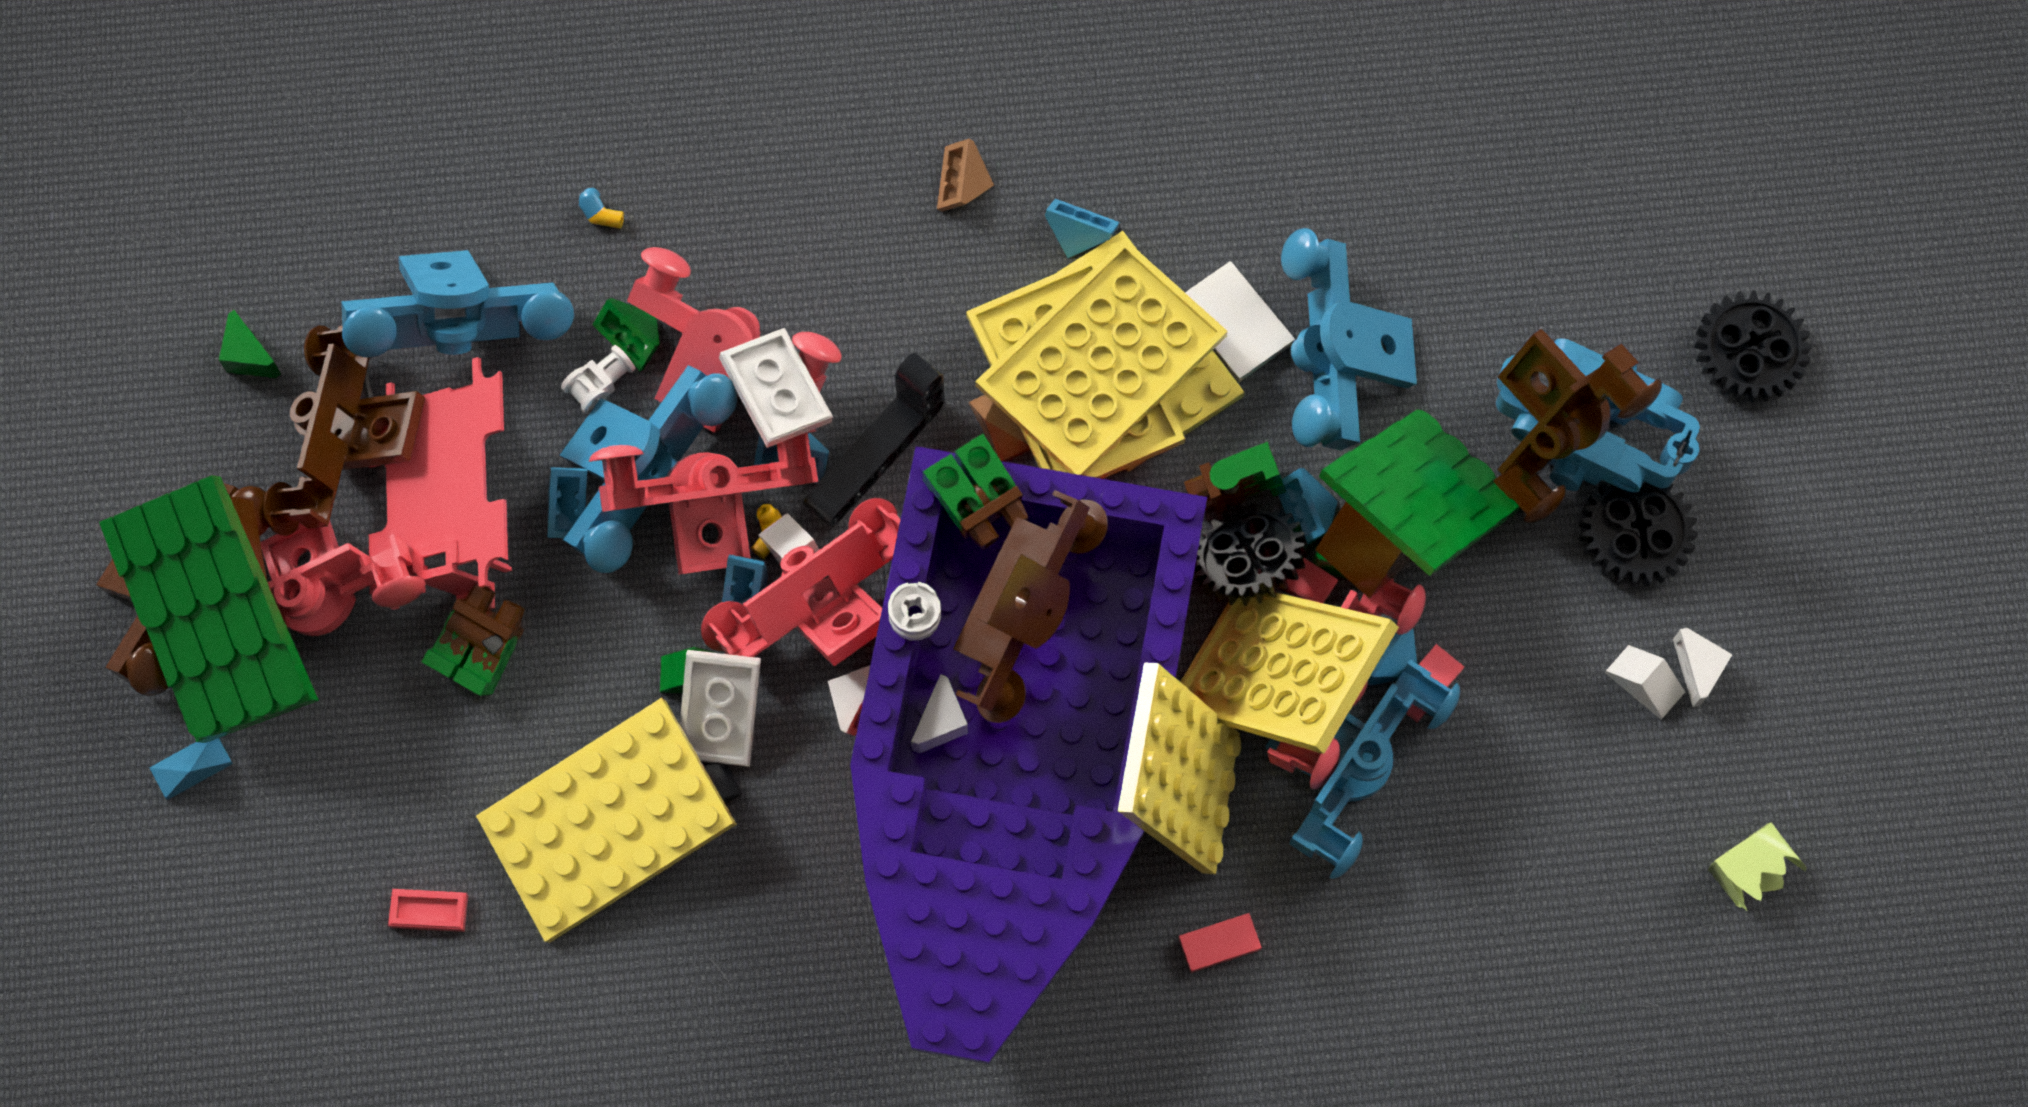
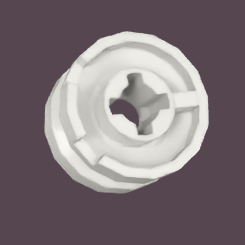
M907 582L898 586L890 596L888 602L889 622L893 631L900 637L911 641L922 640L931 636L938 628L941 620L940 601L936 591L929 585L921 582L908 584ZM911 606H918L921 608L922 614L917 613L909 617L908 609Z

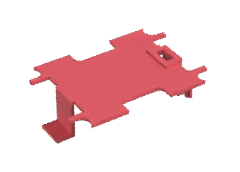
M479 357L472 359L473 384L457 389L449 387L423 395L425 401L410 461L385 464L387 525L382 531L369 534V557H373L391 548L392 545L388 536L394 534L407 544L413 562L412 565L407 567L409 576L422 577L426 585L456 595V600L466 598L475 584H479V587L482 588L488 587L495 592L494 582L488 580L489 567L504 573L512 571V567L509 564L497 560L499 558L508 560L507 501L500 499L489 502L487 500L485 442L490 435L504 431L502 372L498 371L490 378L484 377L481 368V358ZM394 383L386 384V395L395 394ZM389 425L382 430L381 435L386 432ZM446 552V565L428 569V566L424 565V558ZM476 561L478 563V576L459 570L458 565ZM376 583L370 585V594L378 588ZM495 596L488 608L489 610L495 609ZM399 606V607H393V608H390V609H393V610L399 609L400 606Z

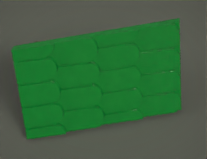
M1418 409L1401 421L1395 422L1374 438L1368 439L1354 450L1348 451L1321 471L1318 477L1346 502L1315 550L1370 599L1411 561L1431 576L1520 511L1521 507L1493 482L1496 479L1495 474L1486 463L1472 457L1460 440L1446 434L1434 417Z
M211 475L99 522L118 575L124 578L138 618L147 629L167 685L173 689L188 731L195 737L196 742L207 743L319 701L267 583L253 500L229 496L222 478Z

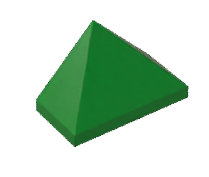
M613 298L606 300L592 324L613 346L616 345L623 350L639 371L645 369L659 346L657 318L638 307Z

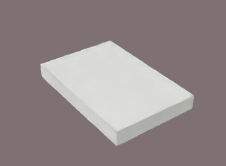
M1231 261L1185 292L1228 331L1227 337L1213 351L1238 382H1241L1292 346V343L1295 341V338Z
M785 328L720 352L719 359L767 448L832 422L833 416Z
M687 650L680 726L700 761L750 767L761 658Z

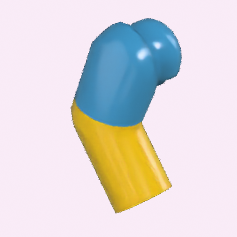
M587 188L580 194L579 206L590 223L622 228L624 212L606 209L599 198L601 194L597 189Z

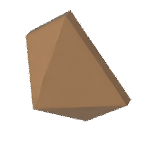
M971 139L945 146L937 210L941 212L965 205L994 186L980 153Z
M986 395L969 402L985 436L1000 461L1006 462L1031 450L1020 427Z

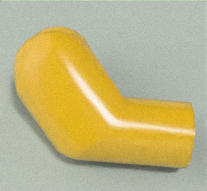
M771 504L761 505L756 513L761 532L782 517L779 510ZM760 537L751 547V550L762 559H765L770 553V550Z

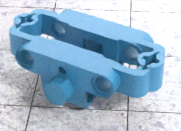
M1560 338L1554 342L1585 376L1598 369L1604 363L1603 355L1573 341ZM1511 356L1506 359V361L1502 365L1499 374L1502 372V370L1507 366V364L1512 360L1514 356ZM1636 366L1633 369L1647 385L1655 381L1637 372ZM1497 378V387L1500 392L1496 399V407L1502 414L1516 420L1511 433L1518 440L1522 441L1536 426L1538 421L1502 381ZM1663 383L1661 391L1652 405L1631 419H1619L1617 416L1621 410L1608 397L1610 420L1624 426L1630 420L1634 421L1637 418L1651 426L1668 429L1676 433L1671 436L1662 450L1660 463L1653 461L1644 452L1625 444L1624 439L1610 432H1606L1599 441L1588 448L1576 450L1563 459H1552L1549 463L1554 466L1549 475L1551 481L1558 486L1565 485L1566 490L1570 491L1579 490L1583 480L1594 486L1601 480H1604L1629 492L1640 491L1644 481L1659 488H1667L1671 486L1677 475L1688 471L1698 456L1699 444L1696 437L1700 429L1699 422L1692 415L1679 410L1683 401L1682 395ZM1685 441L1686 444L1682 450V458L1680 457L1679 461L1674 467L1673 463L1677 457V450H1679L1682 443Z

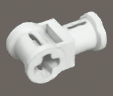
M614 345L611 348V353L597 365L591 360L585 366L570 373L563 381L561 389L565 393H571L581 404V410L585 414H590L600 398L606 400L615 391L613 383L627 371L632 373L635 370V366L624 351Z

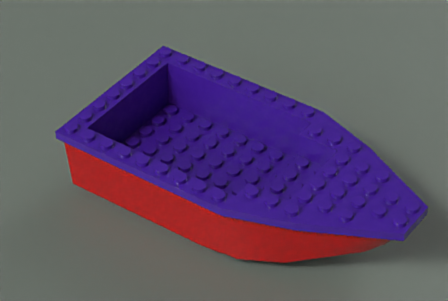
M915 446L850 767L865 883L911 1048L914 1051L989 1064L1093 927L1145 832L1118 812L1144 663H1158L1176 678L1207 497L1001 461L1015 485L1023 494L1022 504L1028 515V522L1046 530L1050 522L1058 525L1059 519L1067 506L1061 503L1060 499L1052 495L1054 490L1077 500H1092L1100 504L1107 515L1108 529L1103 541L1094 550L1083 554L1068 552L1058 575L1069 580L1070 586L1068 606L1063 620L1052 637L1039 648L1035 649L1024 644L1012 670L1017 672L1025 683V703L1021 711L1013 719L1003 723H993L983 718L976 704L956 695L957 691L960 690L966 694L969 692L976 696L978 686L985 675L978 672L982 663L953 650V647L1010 532V528L1002 517L992 522L991 525L999 535V540L985 550H982L971 537L965 539L935 494L930 492L923 482L924 470L949 454H952L955 459V453ZM907 582L908 584L921 582L929 585L936 591L940 601L941 620L938 628L931 636L922 640L911 641L900 637L893 631L889 622L888 602L890 596L898 586ZM911 606L908 609L909 617L917 613L922 614V610L918 606ZM941 674L948 677L968 724V734L924 752L917 753L912 751L911 741Z

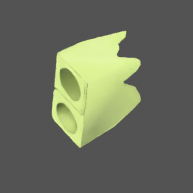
M1768 823L1716 859L1708 870L1736 906L1743 907L1747 911L1742 890L1761 901L1762 892L1776 891L1783 888V875L1786 874L1784 857L1804 871H1806V866L1772 823Z

